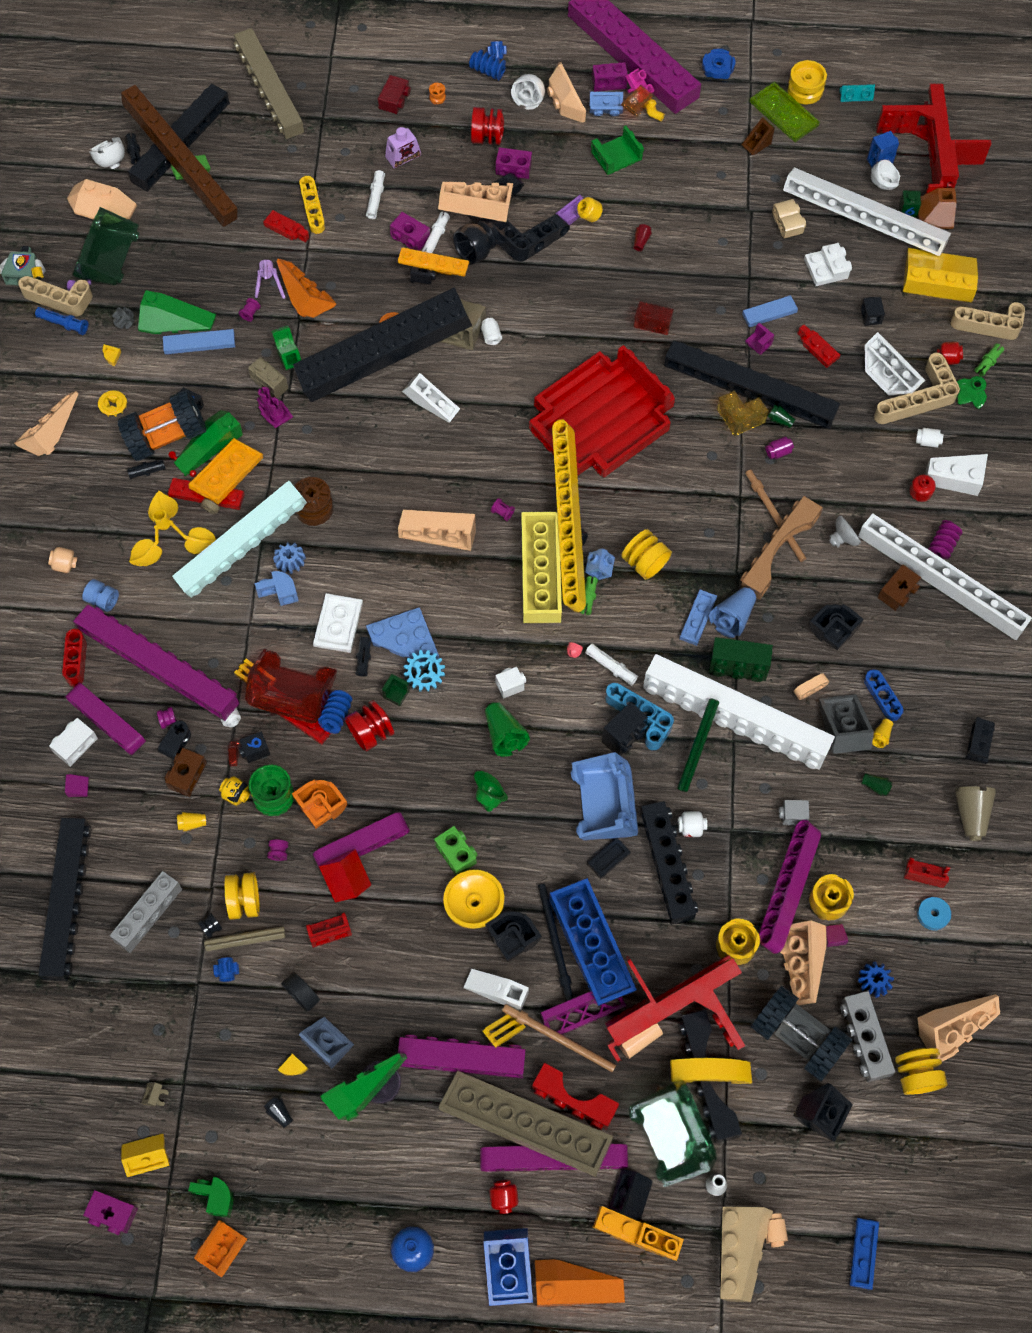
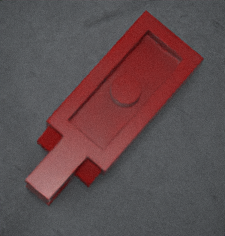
M274 210L263 221L265 227L290 240L298 238L306 243L310 238L309 231L305 230L304 226Z
M802 325L799 328L797 334L801 337L803 346L826 368L840 358L841 355L817 332L811 331L806 325Z

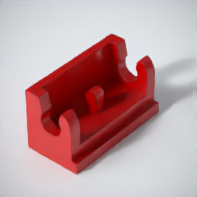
M910 857L907 859L904 879L944 888L949 882V876L947 875L950 867L945 866L944 868L919 862Z
M345 913L319 923L306 925L313 948L352 935Z

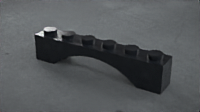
M703 1010L683 1015L680 1019L681 1022L678 1023L680 1034L684 1035L686 1043H684L686 1055H690L691 1058H705L708 1038L712 1031L707 1011ZM697 1081L698 1084H695L698 1097L702 1096L704 1103L701 1105L704 1118L708 1117L710 1124L707 1126L710 1139L714 1138L716 1144L739 1138L742 1132L736 1113L718 1097L710 1081Z

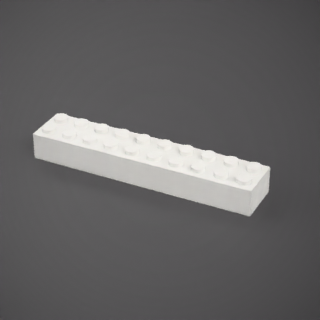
M655 654L645 674L643 688L652 695L657 694L669 703L674 702L686 711L697 713L701 718L704 715L709 699H716L719 701V705L713 721L717 725L724 728L728 727L740 736L745 735L757 744L769 746L774 752L784 753L791 760H799L811 769L820 770L835 736L657 654Z

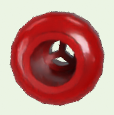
M944 342L941 344V349H937V353L945 357L948 365L959 364L960 360H963V345L960 346L959 342Z
M918 475L912 481L909 490L910 495L916 501L926 502L933 496L936 484L932 477Z
M511 1180L496 1181L494 1186L489 1189L491 1207L499 1210L500 1214L511 1213L512 1208L518 1205L517 1186L511 1183Z

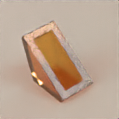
M640 85L622 102L621 106L632 115L638 117L652 99L653 94Z

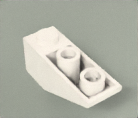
M471 969L464 985V989L502 1005L507 1004L520 1012L529 993V987L510 979Z

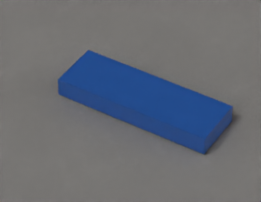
M856 1219L849 1286L873 1290L879 1222Z

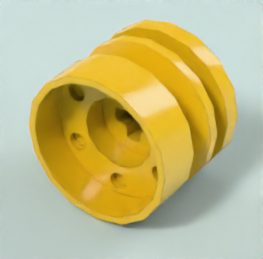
M649 529L637 534L622 553V558L631 567L636 566L635 571L645 580L658 573L668 562L672 551L662 542L657 543L658 538Z
M919 1048L895 1057L896 1064L902 1065L898 1067V1072L909 1074V1076L900 1080L904 1095L932 1092L948 1086L945 1072L934 1070L935 1067L942 1064L941 1059H934L940 1055L939 1049Z

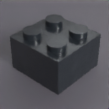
M630 702L604 727L602 743L613 753L616 752L620 756L623 753L627 754L633 747L632 744L636 740L640 741L645 736L648 717Z

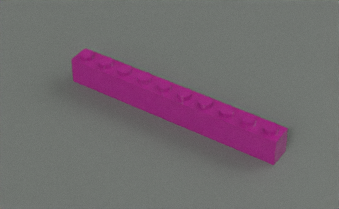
M87 604L73 621L77 629L224 721L228 719L240 704L236 697L237 694L232 689L221 687L222 685L217 680H210L201 670L195 671L186 661L183 660L181 662L177 660L173 653L170 651L164 652L157 643L153 642L151 644L145 636L140 633L138 635L135 634L126 624L122 626L113 616L110 615L108 617L104 615V612L98 607L93 608Z

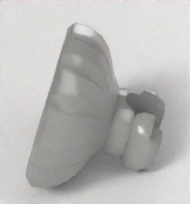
M838 516L835 522L836 532L829 536V542L832 546H837L838 548L843 543L852 546L860 545L861 540L843 516Z

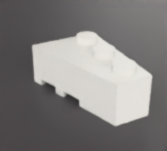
M988 454L930 458L925 475L932 477L938 488L978 496L983 486Z

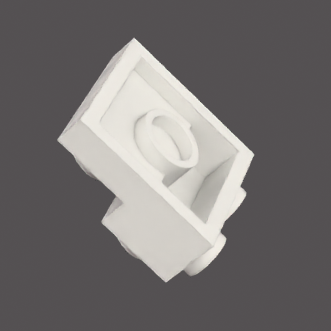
M839 243L823 246L821 251L804 256L815 286L848 279L852 265L850 261H846L845 248L840 247Z

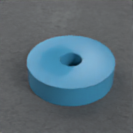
M930 897L925 899L918 907L917 917L922 926L929 930L937 931L943 929L949 923L951 909L943 899ZM931 911H935L937 916H933Z

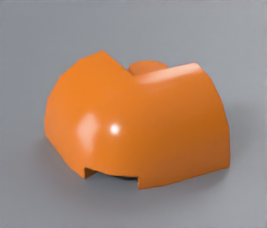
M314 779L292 793L298 806L315 829L331 818L334 820L347 806L346 799L332 782Z

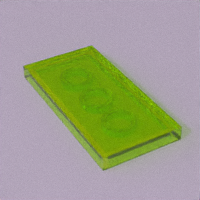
M775 82L750 98V103L794 142H797L819 126L820 121Z

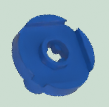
M713 49L711 53H706L702 62L705 76L728 79L735 68L734 56L732 58L729 55V51L725 49Z

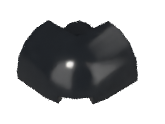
M827 604L810 620L809 626L821 642L823 640L838 651L855 634L864 619L844 604Z
M507 911L485 924L489 935L507 962L519 954L526 953L532 949L542 938L532 920L526 914Z

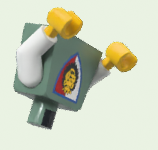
M22 246L20 252H11L8 258L0 264V274L6 285H19V280L25 276L38 280L39 277H44L43 275L46 270L42 262L36 258V255L31 253L32 249L30 247Z

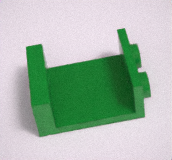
M623 126V136L605 144H601L598 138L591 141V153L607 175L642 160L643 145L637 141L633 131H630L627 126Z

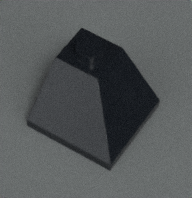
M827 1083L803 1096L793 1116L804 1126L835 1142L853 1104L832 1084Z

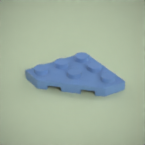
M420 607L366 625L374 646L383 647L390 650L391 653L413 659L412 653L418 656L419 650H422L423 654L430 650V655L432 656L434 653H437L436 659H439V654ZM420 659L418 661L425 662L427 659Z

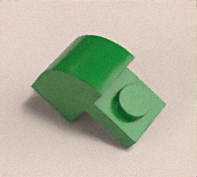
M287 325L271 331L277 353L286 370L294 368L293 364L301 361L298 348L294 344L290 328Z
M213 1177L212 1186L206 1180L197 1179L196 1183L190 1182L188 1190L190 1193L209 1196L206 1208L208 1215L225 1218L231 1217L233 1194L224 1181Z

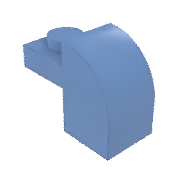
M273 571L271 572L272 579H262L255 583L259 598L277 593L280 606L299 601L292 578L284 572Z

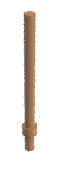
M748 470L745 474L751 482L752 489L755 493H758L780 529L783 525L781 516L764 491L762 482L756 478L752 470ZM792 536L787 542L798 560L803 562L806 560V557Z
M505 1004L502 1011L515 1018L516 1022L522 1025L526 1024L608 1071H614L616 1065L532 1019L528 1016V1013L522 1010L520 1012Z

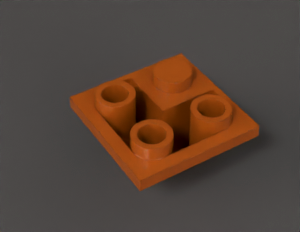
M937 188L921 196L918 219L940 229H953L957 203L955 188Z

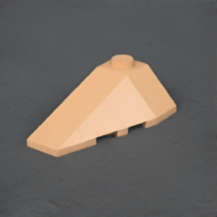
M812 920L792 924L785 946L780 952L783 954L786 962L784 963L785 970L789 972L791 978L790 986L792 992L799 998L796 1002L797 1005L816 1003L826 951V926Z
M995 994L935 1009L918 1017L919 1036L926 1048L939 1049L940 1055L934 1059H941L943 1062L959 1052L958 1047L965 1041L969 1043L973 1039L971 1035L979 1028L984 1029L1000 1014L999 996Z

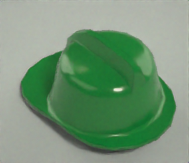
M484 771L475 772L474 779L478 786L476 799L486 811L491 812L502 801L508 800L507 794L494 776Z

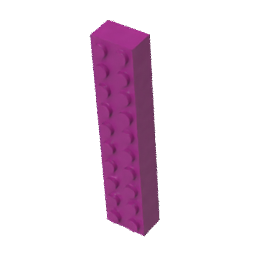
M609 0L569 1L568 17L617 62H625L629 73L636 69H644L646 84H651L654 88L652 94L674 114L700 98L701 83Z

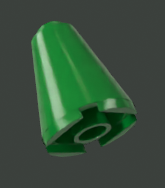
M490 703L485 709V716L493 751L497 756L501 757L513 755L512 751L516 749L521 751L530 740L528 731L501 703Z

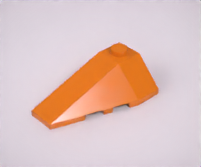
M277 259L276 262L291 303L300 316L314 318L336 306V302L325 291L320 292L316 288L317 284L305 278V273L292 262Z
M557 1259L535 1260L537 1307L625 1303L624 1280Z

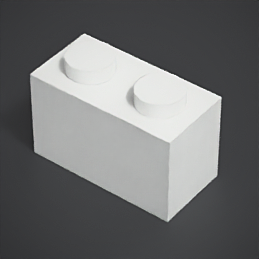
M76 718L66 726L60 735L52 740L49 746L54 754L71 767L98 738L93 730Z

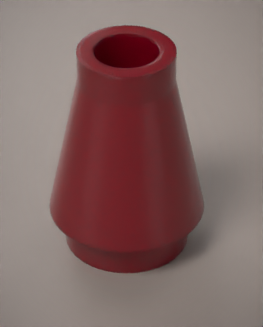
M640 224L636 228L634 250L643 251L644 246L651 237L652 229L648 225Z

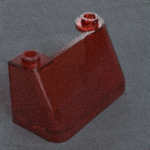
M263 649L248 673L245 694L247 703L253 707L303 722L316 723L330 694L337 670L321 667L317 671L316 676L281 667L280 656L274 651Z

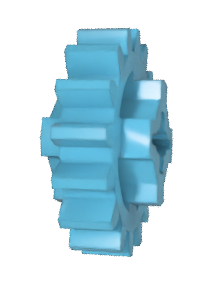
M419 650L418 656L412 653L413 659L407 658L409 665H404V669L408 670V672L404 673V677H409L407 682L413 683L412 689L418 686L419 692L423 688H426L427 692H429L431 686L434 689L437 688L436 682L442 683L440 677H445V673L441 672V670L445 669V665H440L442 658L436 659L437 653L431 656L430 650H427L426 654ZM420 659H427L425 662L418 661ZM433 664L437 667V674L432 670ZM428 666V674H427V673H424V674L420 677V675H421V669H420V668L425 669V667ZM412 668L417 672L415 679L411 673ZM429 679L431 681L429 683H422L423 680Z

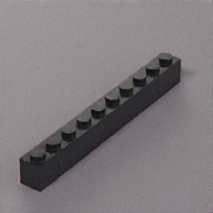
M673 340L665 356L664 366L769 407L773 408L774 405L781 406L790 415L827 429L831 428L840 403L833 399H828L815 392L788 384L765 373H759L749 367L738 365L733 361L722 359L699 348H693L683 342Z

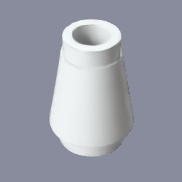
M712 1174L706 1180V1189L710 1194L719 1196L726 1191L727 1182L722 1175ZM715 1179H718L719 1182L721 1181L722 1185L717 1186Z

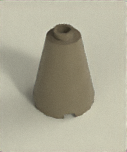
M979 786L955 788L965 837H969L970 841H982V837H986L996 789L986 787V791H984Z

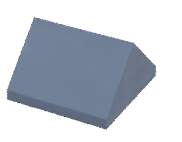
M325 1017L299 1034L301 1041L331 1069L354 1045Z

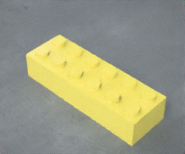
M522 512L523 623H561L558 513Z

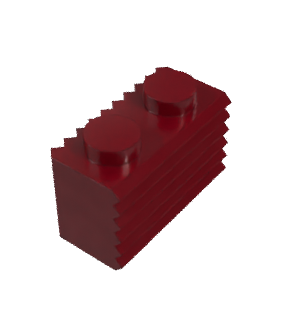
M389 75L378 97L379 109L395 114L398 113L399 109H403L405 97H408L411 92L409 80Z

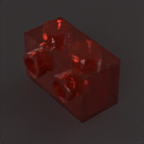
M640 301L635 315L634 327L668 336L674 309Z

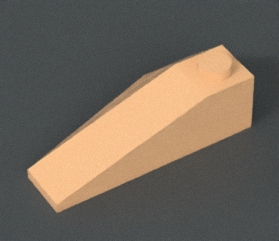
M72 392L62 398L51 408L52 413L49 412L44 417H41L38 420L39 424L29 428L15 442L16 446L37 456L49 455L55 450L54 446L61 437L77 399L78 392Z

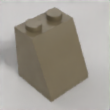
M461 299L472 326L440 342L473 350L481 331V323L486 318V307Z

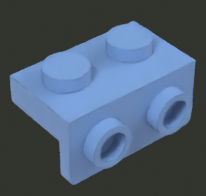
M590 92V114L594 116H602L603 114L619 116L623 114V92Z

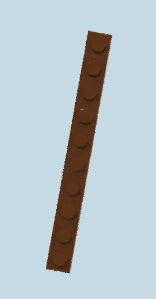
M133 85L121 92L122 105L220 224L225 227L237 220V207L139 88Z

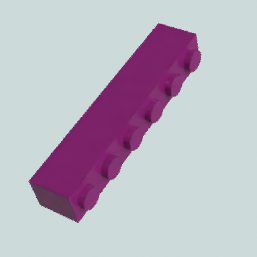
M405 1035V1038L400 1037L398 1053L406 1054L407 1059L400 1067L449 1072L460 1071L462 1073L523 1079L525 1049H521L522 1047L519 1045H509V1048L501 1047V1045L495 1047L492 1043H488V1046L480 1045V1042L467 1041L466 1044L459 1043V1040L447 1039L446 1042L438 1041L436 1037H426V1040L417 1039L415 1035Z

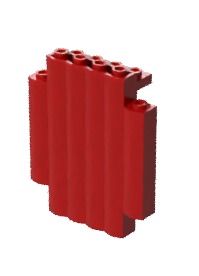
M623 345L618 348V355L615 361L611 362L607 355L599 351L535 396L534 406L540 414L529 421V430L554 455L552 427L556 421L565 420L575 432L577 475L579 476L593 466L596 472L605 478L670 430V419L664 413L674 407L675 398L668 386L663 385L656 374L651 373L644 362L639 361L633 351Z

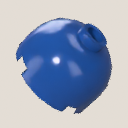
M409 1226L401 1229L394 1236L391 1243V1255L393 1261L400 1269L406 1272H418L430 1264L434 1256V1244L426 1230L420 1227Z

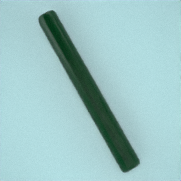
M710 698L707 703L678 785L680 791L687 792L689 790L719 705V701Z

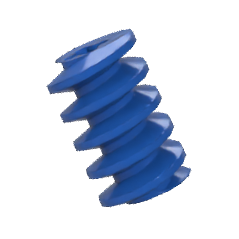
M480 49L478 53L475 51L472 54L469 67L499 81L504 75L506 60H502L500 63V58L497 57L494 61V55L489 57L488 52L483 55V50Z
M334 690L329 694V698L318 719L320 727L326 732L337 734L341 731L343 721H345L344 718L348 714L353 700L348 693L342 690Z

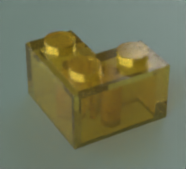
M735 391L719 397L717 410L734 436L766 422L768 410L760 397L743 404Z

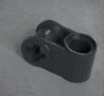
M176 721L171 725V728L158 747L159 753L174 760L177 753H180L182 748H185L191 737V732L184 721Z

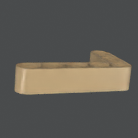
M933 353L928 359L925 370L933 385L932 387L881 401L874 414L875 421L879 424H886L953 404L960 388L945 357L940 353Z

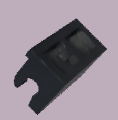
M980 717L975 719L972 724L965 759L983 764L988 763L995 729L994 722L981 719Z

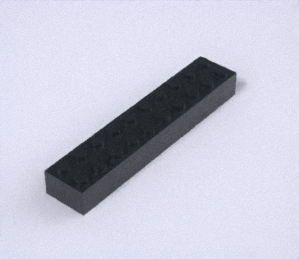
M454 287L293 364L304 394L310 402H314L471 327L472 324Z

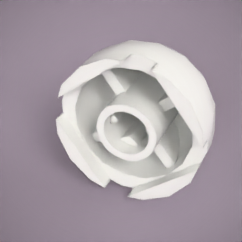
M524 74L514 82L511 89L512 98L518 106L520 104L527 106L524 109H535L540 105L545 96L544 84L536 75Z
M119 137L112 138L113 142L106 140L93 147L92 151H89L95 163L101 167H110L111 169L120 166L119 162L124 158L125 148Z

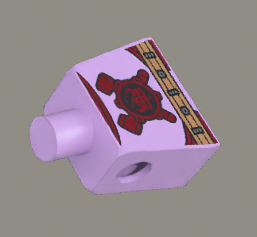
M400 127L396 130V134L387 138L385 157L393 168L421 156L417 139L408 128Z

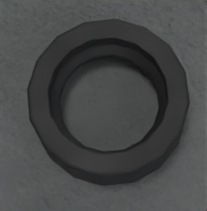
M292 972L281 983L293 999L308 1012L320 1001L311 987L295 972Z

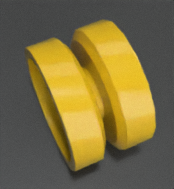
M811 60L796 63L790 73L787 90L789 96L800 104L808 105L819 101L823 96L827 78L825 68L820 63Z
M255 872L243 874L242 886L237 874L225 876V903L229 920L241 919L243 906L248 918L259 916V890Z

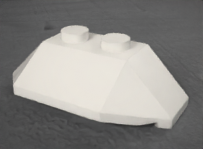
M878 332L865 344V372L889 396L912 394L925 381L907 360Z

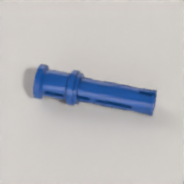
M40 306L35 311L37 318L62 325L68 331L73 330L80 335H84L88 330V321L85 319L79 320L73 315H62Z

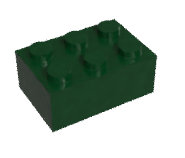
M715 637L710 656L709 674L717 677L731 676L734 679L746 678L754 682L766 681L771 667L773 645Z

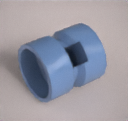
M92 579L86 585L82 599L91 605H96L98 608L109 612L118 600L119 591L108 585L105 586L104 583L96 579Z

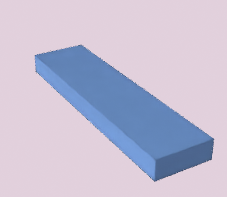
M234 329L163 336L164 354L235 347Z

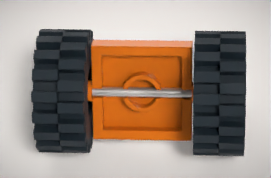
M188 390L170 396L169 403L142 415L133 412L117 420L122 439H124L128 451L136 461L154 455L156 449L181 438L187 437L191 439L206 432L204 419L197 407V403Z

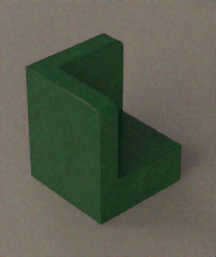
M391 674L382 688L383 698L398 706H401L410 691L409 683Z

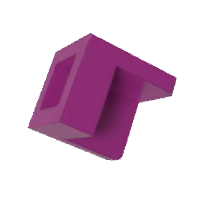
M758 323L755 332L746 339L745 343L761 355L772 345L774 334L761 323Z

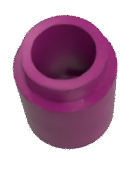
M786 436L769 442V445L765 446L769 459H778L792 453L794 448L792 440Z

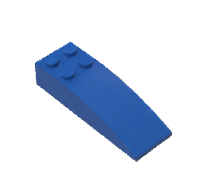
M588 878L551 892V905L597 1005L600 1006L636 991L637 989Z

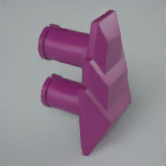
M262 387L263 393L261 389L258 390L260 397L257 398L259 404L258 408L261 411L260 414L274 428L293 418L281 400L279 401L277 398L271 397L269 388Z

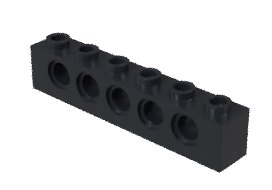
M665 801L644 805L641 807L640 813L670 923L673 925L694 920L696 913H698V906L691 897L693 888L691 882H687L686 879L688 871L686 864L681 861L682 849L680 844L676 843L677 831L675 825L672 826L670 822L672 818L670 807H666ZM662 822L664 827L658 828L654 823ZM666 840L670 845L664 847L660 844V841ZM672 859L675 864L667 865L665 860ZM673 877L678 878L680 883L673 884L670 879ZM681 896L686 902L680 904L676 902L675 898Z

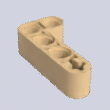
M29 276L22 277L18 282L24 298L75 317L84 313L93 297L90 286L85 280L76 281L70 291Z
M1014 302L1009 306L1006 315L958 307L955 309L951 319V326L961 331L1014 340L1018 337L1023 326L1025 307L1021 303Z

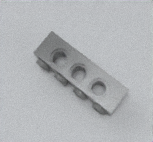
M162 871L110 934L113 941L131 953L181 892L180 884Z
M869 991L844 997L841 1001L840 1009L842 1015L846 1016L848 1021L847 1031L849 1036L853 1037L855 1043L853 1049L856 1057L860 1058L862 1076L866 1077L867 1083L891 1077L895 1073V1069ZM855 1013H861L864 1021H858L855 1018ZM861 1033L869 1034L871 1041H864ZM868 1053L875 1054L877 1062L870 1061Z

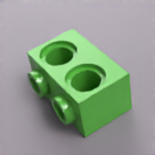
M455 826L434 838V843L454 874L458 875L476 865V856L478 855L472 846L469 847L465 841L467 839L461 830L457 831ZM450 839H454L457 841V843L452 846L448 845L446 842ZM460 855H465L468 857V859L463 862L459 861L457 858Z

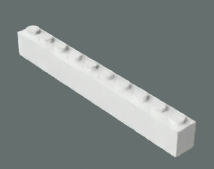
M795 167L789 173L783 191L937 256L941 255L951 235L950 232Z
M872 513L862 526L859 538L900 565H905L923 580L1017 641L1031 621V616Z

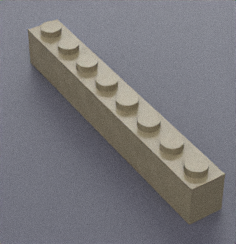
M250 28L234 34V48L236 52L239 51L241 62L246 64L245 68L248 75H252L251 78L254 86H258V93L261 98H264L266 109H270L273 122H277L279 133H283L285 139L304 133L303 121L253 29Z

